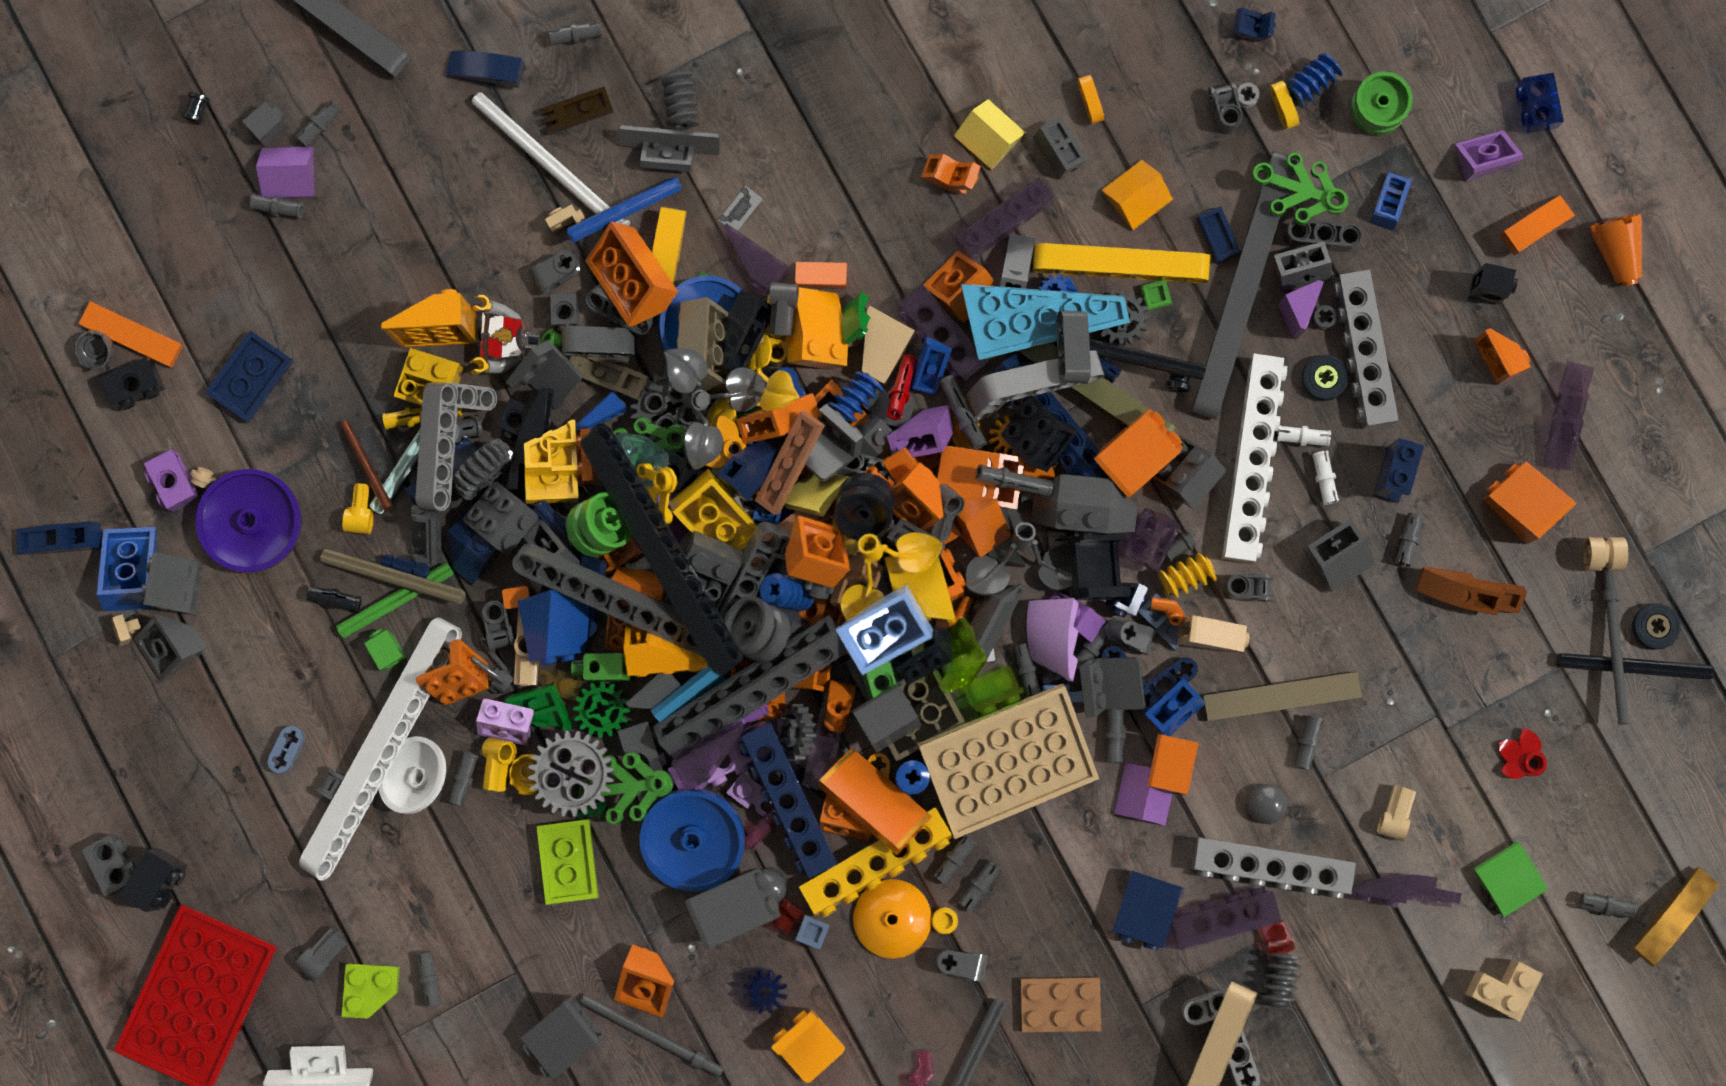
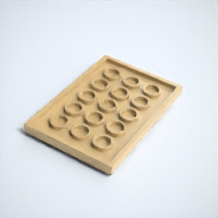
M1063 683L917 743L954 839L1099 779L1071 700Z

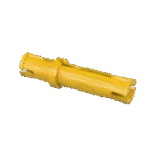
M406 407L403 411L383 413L385 429L406 425L414 427L415 424L421 423L422 407L414 409ZM457 409V416H462V409Z

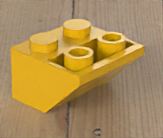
M410 348L394 397L422 406L423 391L428 383L459 384L464 368L457 362Z

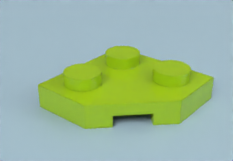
M347 963L345 967L342 1017L368 1019L398 993L400 966Z

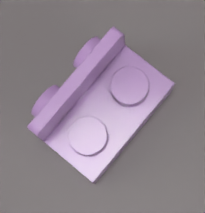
M483 699L476 720L477 734L528 746L531 738L530 725L534 710Z

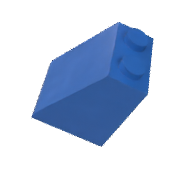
M549 590L518 601L530 662L540 661L541 665L556 663V659H561V663L577 660L576 655L586 652L589 605L556 590Z

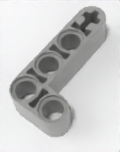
M1216 990L1187 1000L1181 1008L1183 1018L1193 1025H1199L1208 1021L1214 1023L1219 1010L1214 1009L1213 1000L1217 996L1225 997L1226 993ZM1192 1005H1198L1201 1009L1200 1016L1196 1019H1190L1188 1016V1009ZM1242 1030L1236 1047H1242L1243 1057L1238 1061H1234L1231 1058L1228 1068L1236 1086H1259L1260 1076ZM1235 1067H1244L1246 1074L1252 1076L1249 1079V1085L1240 1081L1244 1079L1243 1072L1239 1068L1235 1070Z

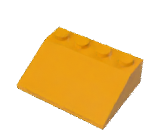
M442 290L441 294H433L381 323L382 329L401 348L478 344L477 314L461 293H457V290Z

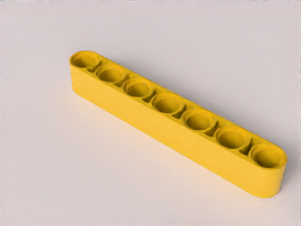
M1039 243L1034 245L1033 271L1045 274L1156 281L1166 279V281L1206 283L1209 282L1210 255L1192 252Z

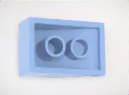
M906 584L884 596L836 628V631L863 675L932 638L933 629Z

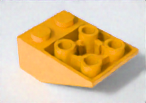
M626 623L624 653L628 676L644 677L653 673L672 674L675 671L683 670L695 672L707 668L704 657Z

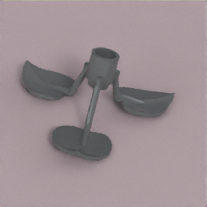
M670 349L664 351L669 384L675 391L683 393V405L687 409L693 410V415H697L703 422V424L692 422L684 434V449L687 460L692 469L697 470L715 460L723 448V437L717 427L708 426V420L700 413V410L708 407L710 399L729 397V405L732 409L739 412L748 411L759 403L764 393L765 382L753 370L740 367L733 369L727 375L725 380L727 393L708 394L705 390L699 389L702 385L699 380L703 379L708 373L707 363L703 356L690 349Z
M1018 498L1017 509L1001 508L1009 530L1013 533L1011 547L1002 561L998 564L994 558L988 555H984L981 558L977 556L970 561L966 569V587L968 590L979 595H995L1003 591L1009 583L1010 575L1002 567L1006 564L1015 549L1023 551L1032 547L1037 564L1041 566L1038 571V577L1044 586L1056 591L1065 590L1073 586L1070 556L1060 551L1051 550L1047 551L1044 554L1043 561L1041 560L1037 548L1038 542L1034 540L1036 530L1031 525L1032 511L1025 502H1020V498Z

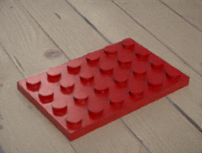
M181 904L114 1052L190 1086H215L278 946Z

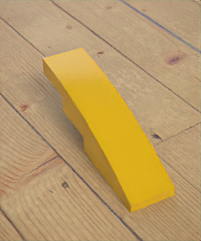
M661 207L652 254L675 286L687 211Z

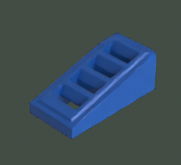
M1387 172L1370 220L1371 224L1392 231L1395 230L1412 182L1411 179ZM1389 184H1392V185L1401 187V188H1403V190L1401 191V190H1398V189L1389 187ZM1386 194H1389V195L1398 197V198H1400V199L1398 200V199H1395V198L1386 196ZM1384 203V204H1387V205H1389V206L1395 207L1396 210H1395V209H1392V208H1389V207H1386V206H1383L1382 204Z
M612 392L575 425L579 433L580 429H592L598 423H605L623 414L628 408Z

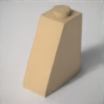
M869 306L867 314L871 318L866 326L868 331L865 334L862 373H868L885 388L902 355L913 339L915 330Z
M1192 615L1185 617L1184 622L1179 626L1177 644L1240 653L1244 652V648L1248 647L1249 633L1246 632L1247 626Z

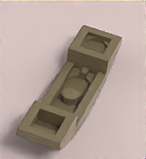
M561 340V344H560V346H559V348H558V350H559L561 353H562V340ZM564 355L583 375L582 379L638 401L649 379L648 376L627 367H621L600 357Z

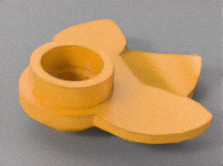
M719 416L716 427L722 434L723 448L715 460L706 464L712 468L724 466L734 455L729 452L730 445L736 444L739 447L738 452L747 448L743 439L739 437L738 426L725 416Z

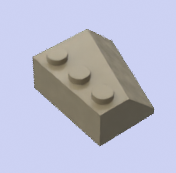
M708 297L680 303L677 347L696 351L705 359L708 373L703 379L699 380L702 384L699 388L700 390H705L710 394L727 393L725 380L731 371L722 365L729 312Z
M938 670L910 685L905 681L899 686L917 714L922 726L890 744L888 747L895 761L899 762L920 751L917 743L965 724Z

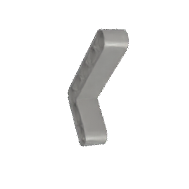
M1090 351L1091 375L1089 382H1093L1104 377L1097 351ZM1057 358L984 376L979 379L965 397L973 416L977 417L978 420H982L994 415L1005 402L1081 384L1060 382Z
M431 382L425 386L422 401L416 484V503L420 509L444 511L449 507L452 491L457 409L492 410L497 403V395L492 388Z

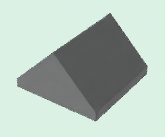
M898 684L852 711L876 753L922 726L917 714Z

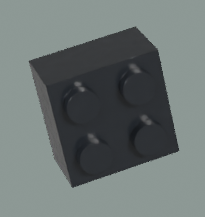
M163 849L146 850L118 896L144 912L164 909L172 899L170 893L175 885L179 886L186 876L184 871L188 865Z

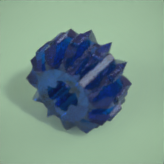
M759 969L757 971L759 980L750 974L748 978L754 985L744 984L743 988L751 990L752 993L745 994L743 998L750 999L753 997L754 1000L748 1006L750 1009L758 1003L759 1014H762L764 1006H767V1011L771 1014L773 1013L772 1003L779 1009L782 1007L781 1002L776 999L777 997L787 999V994L779 992V990L787 988V984L778 985L777 982L781 980L782 975H777L773 980L771 978L773 974L772 969L768 970L767 977H764L763 970ZM765 984L767 988H772L773 993L770 992L769 998H765L763 994L759 995L758 990L762 989L761 985Z

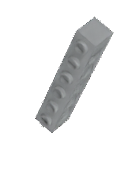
M1364 270L1340 274L1335 280L1336 283H1333V293L1335 298H1339L1338 319L1340 323L1344 324L1345 333H1342V341L1344 347L1348 348L1350 357L1347 358L1348 371L1353 373L1354 377L1352 394L1354 398L1358 399L1359 408L1356 409L1357 420L1359 423H1362L1363 429L1393 425L1399 419L1371 271ZM1349 295L1358 296L1361 301L1360 305L1351 304ZM1359 319L1363 321L1365 330H1357L1354 326V320ZM1364 344L1368 346L1370 355H1362L1358 349L1359 345ZM1365 369H1369L1374 373V381H1368L1364 378L1363 371ZM1369 394H1374L1379 398L1378 406H1373L1369 403Z
M1196 838L1191 869L1198 870L1197 875L1213 877L1215 872L1224 874L1223 879L1239 882L1240 877L1250 878L1249 883L1265 886L1266 881L1276 882V888L1291 890L1292 885L1302 886L1301 892L1317 894L1318 889L1328 890L1327 896L1343 898L1344 893L1352 894L1356 863ZM1220 852L1224 853L1227 857L1226 865L1221 868L1217 867L1214 862L1216 854ZM1248 856L1253 861V867L1250 871L1245 872L1242 870L1240 863L1244 857ZM1271 861H1275L1279 865V871L1274 876L1269 875L1266 869L1267 864ZM1297 865H1301L1305 870V875L1300 880L1295 879L1293 876V869ZM1324 869H1327L1331 874V879L1327 884H1322L1319 880V873Z

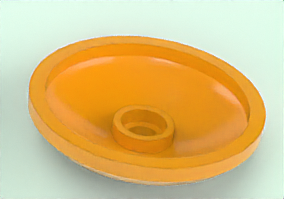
M898 879L882 880L881 885L871 891L866 889L859 897L853 914L854 929L862 945L873 954L890 959L902 958L918 950L927 939L932 923L931 909L923 893L914 885ZM891 914L896 915L898 918L897 923L894 925L889 924L887 921L888 916Z

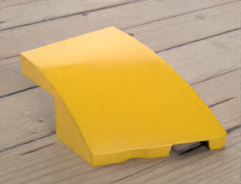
M570 420L566 425L554 431L550 430L544 433L542 437L534 438L524 443L526 504L538 503L541 500H545L547 503L578 502L575 420Z
M889 556L884 558L893 591L907 584L927 620L939 618L947 619L948 623L956 622L939 556L926 571L916 574L904 571L899 565V557Z

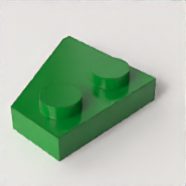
M555 682L508 695L505 699L507 704L533 709L534 715L531 724L537 727L547 728L549 725L563 728L562 731H570L573 727Z

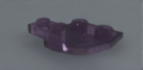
M1387 875L1360 882L1352 887V893L1356 894V899L1371 902L1372 897L1380 898L1383 905L1397 907L1398 902L1406 904L1407 895L1410 894L1409 899L1425 902L1427 897L1436 899L1435 905L1451 908L1452 903L1460 904L1462 893L1436 888L1437 878L1423 875Z

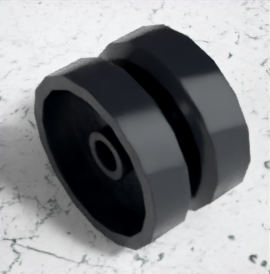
M857 473L848 477L841 484L834 510L835 524L841 533L850 539L859 541L866 534H873L880 538L889 530L896 501L894 490L889 482L875 474Z

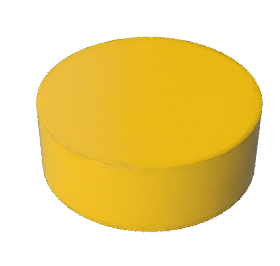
M939 908L932 916V925L937 932L949 934L956 929L958 917L950 908Z

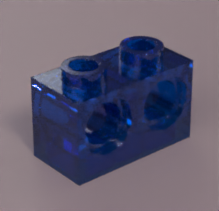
M1554 73L1525 77L1519 82L1518 87H1516V98L1522 105L1521 122L1523 126H1526L1527 134L1557 129L1564 122ZM1530 87L1538 88L1541 95H1534ZM1536 111L1542 112L1546 120H1539L1536 117Z

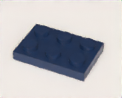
M250 330L205 393L249 423L294 360Z

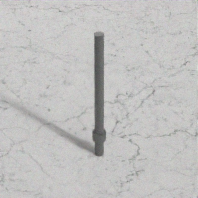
M1605 570L1603 571L1604 591H1602L1603 603H1606L1617 718L1618 725L1629 724L1617 612L1619 595L1618 590H1615L1613 571Z
M586 994L580 1004L691 1062V1066L698 1070L702 1068L720 1078L724 1068L706 1059L707 1055L699 1051L697 1053Z

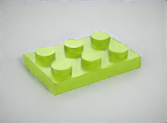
M590 819L537 826L545 904L599 898Z

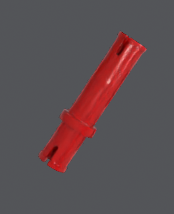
M911 354L902 355L894 388L889 393L890 403L886 415L892 420H900L902 418L905 404L908 403L910 398L909 388L917 363L916 357Z

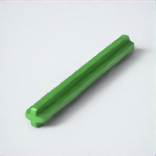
M444 563L430 571L426 579L441 583L451 577L453 571L449 564ZM402 587L337 625V631L341 637L346 638L422 593Z

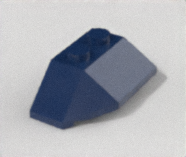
M519 489L508 490L526 504V496ZM481 492L448 531L453 570L473 586L501 553L463 521L465 515L484 492ZM536 503L526 505L533 510Z

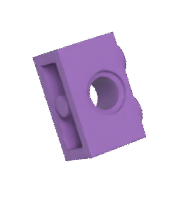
M171 449L144 463L147 469L144 472L145 477L151 486L155 485L158 491L156 499L162 508L166 507L167 510L175 512L201 498L195 485L190 481L191 477L178 452ZM174 476V485L166 488V479Z

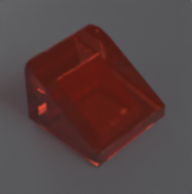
M1285 919L1260 927L1269 956L1272 953H1288L1295 949L1294 940Z

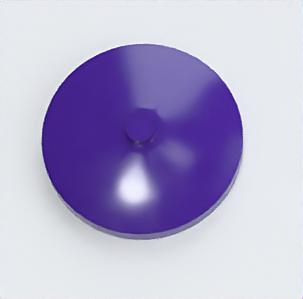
M256 469L236 470L217 479L205 491L196 513L197 535L206 553L221 566L242 573L265 571L282 562L295 547L302 525L300 505L290 487L276 476Z

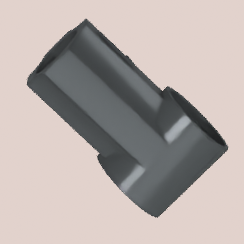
M772 282L769 294V304L771 305L769 333L783 336L792 335L794 308L797 307L799 285Z
M941 484L940 493L943 517L929 527L926 532L942 541H947L955 516L963 510L965 502L949 485Z
M332 927L313 947L307 949L297 959L295 965L315 982L330 967L329 963L349 942L339 931Z

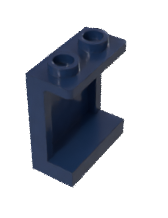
M1398 438L1387 446L1373 496L1398 503L1402 494H1411L1424 449L1422 444Z
M1132 870L1113 931L1119 933L1118 938L1130 943H1133L1134 939L1143 941V947L1158 952L1159 947L1166 949L1170 928L1185 888Z

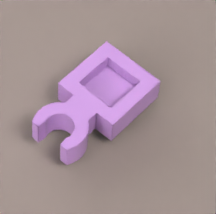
M742 772L727 791V794L747 809L753 803L760 815L765 816L767 814L761 809V804L765 800L759 793L763 787Z

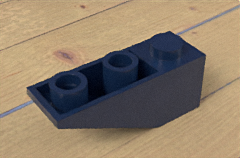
M784 434L761 440L734 454L716 476L732 493L748 501L765 481L787 435Z

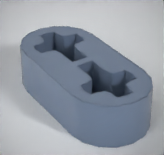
M288 726L281 731L268 758V766L273 772L286 773L291 770L305 742V734L302 729ZM295 731V736L298 738L297 743L292 742L289 748H286L289 743V739L286 738L287 734H293ZM284 751H286L284 761L287 764L286 766H280L278 769V763L275 761V758L282 757Z

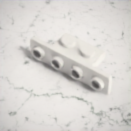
M345 1046L292 1047L290 1050L292 1070H269L263 1086H370L373 1069H347Z

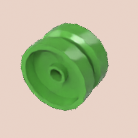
M1382 71L1371 74L1362 81L1351 99L1350 113L1353 122L1360 130L1369 135L1382 136L1393 132L1402 124L1412 108L1413 96L1410 86L1402 77L1395 73Z
M608 492L598 493L588 500L577 504L570 510L567 517L566 530L569 540L578 551L586 556H603L612 550L624 546L632 537V533Z

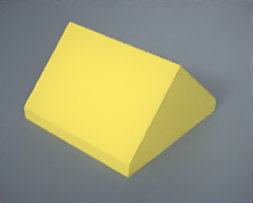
M988 99L971 111L955 133L954 138L992 170L1026 133Z

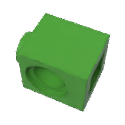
M380 629L369 636L370 640L364 643L381 671L385 672L407 659L391 631Z
M890 661L862 675L869 699L875 698L896 685ZM879 675H882L886 681L885 687L881 690H878L874 685V680Z

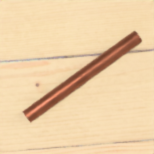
M348 420L341 422L339 426L383 510H391L393 504Z

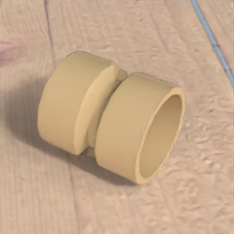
M1602 537L1585 538L1582 553L1583 565L1586 571H1601L1603 567H1606L1608 571H1624L1628 563V544L1624 537H1609L1606 541Z

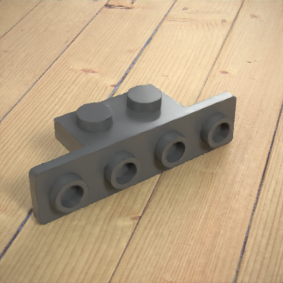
M618 126L619 146L642 148L641 168L691 172L694 153L719 155L720 153L719 134Z

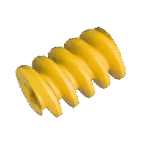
M1200 553L1195 555V561L1191 557L1186 558V566L1179 561L1176 563V569L1170 565L1167 567V574L1163 570H1159L1157 574L1159 583L1168 599L1170 593L1176 599L1179 598V589L1188 594V585L1197 590V581L1199 580L1206 586L1208 576L1214 582L1217 581L1216 573L1206 554L1204 557Z

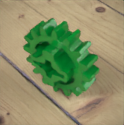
M601 681L599 688L594 683H590L591 690L588 691L583 688V698H575L580 702V706L573 707V710L579 711L580 715L574 719L575 721L582 720L583 724L580 726V729L583 730L588 727V734L591 736L597 731L599 738L603 737L604 732H607L611 737L613 736L612 729L622 730L619 725L620 722H628L623 716L624 713L630 712V709L624 708V704L629 699H621L620 696L624 691L621 689L615 692V684L613 683L609 688H606L604 681ZM601 692L613 695L615 700L607 701L603 699ZM592 696L593 703L590 709L584 711L587 700ZM599 703H602L604 706L613 705V707L605 711L606 716L604 717L601 714L595 713L590 715V713L598 709ZM619 709V715L615 722L612 723L611 715L614 710ZM596 718L601 721L603 727H596L588 720Z

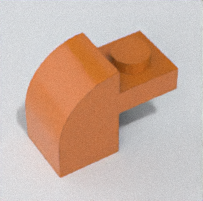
M929 154L921 178L945 190L966 194L967 190H972L976 184L981 166L974 162H958L945 154Z

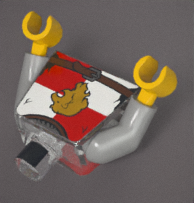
M485 295L474 296V298L481 300L482 305L481 307L474 305L472 309L475 311L485 310L486 312H482L480 357H476L469 362L476 363L479 369H474L470 372L472 375H478L483 371L485 373H505L517 366L519 361L525 358V348H534L540 345V333L526 332V323L521 320L518 313L506 305L489 301Z

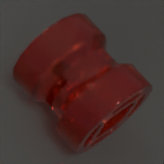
M784 898L778 910L781 916L772 920V922L789 935L794 928L793 924L796 920H801L805 913L787 898ZM785 911V912H786L788 915H790L792 918H789V917H788L786 914H784L783 912Z

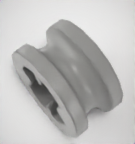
M1244 83L1239 86L1240 106L1242 108H1250L1256 104L1259 98V89L1256 85ZM1251 91L1250 95L1254 99L1250 98L1249 101H1245L1244 95L1241 92Z

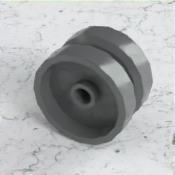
M753 596L741 598L734 603L724 619L742 654L760 663L771 661L777 657L786 646L790 635L788 615L782 609Z

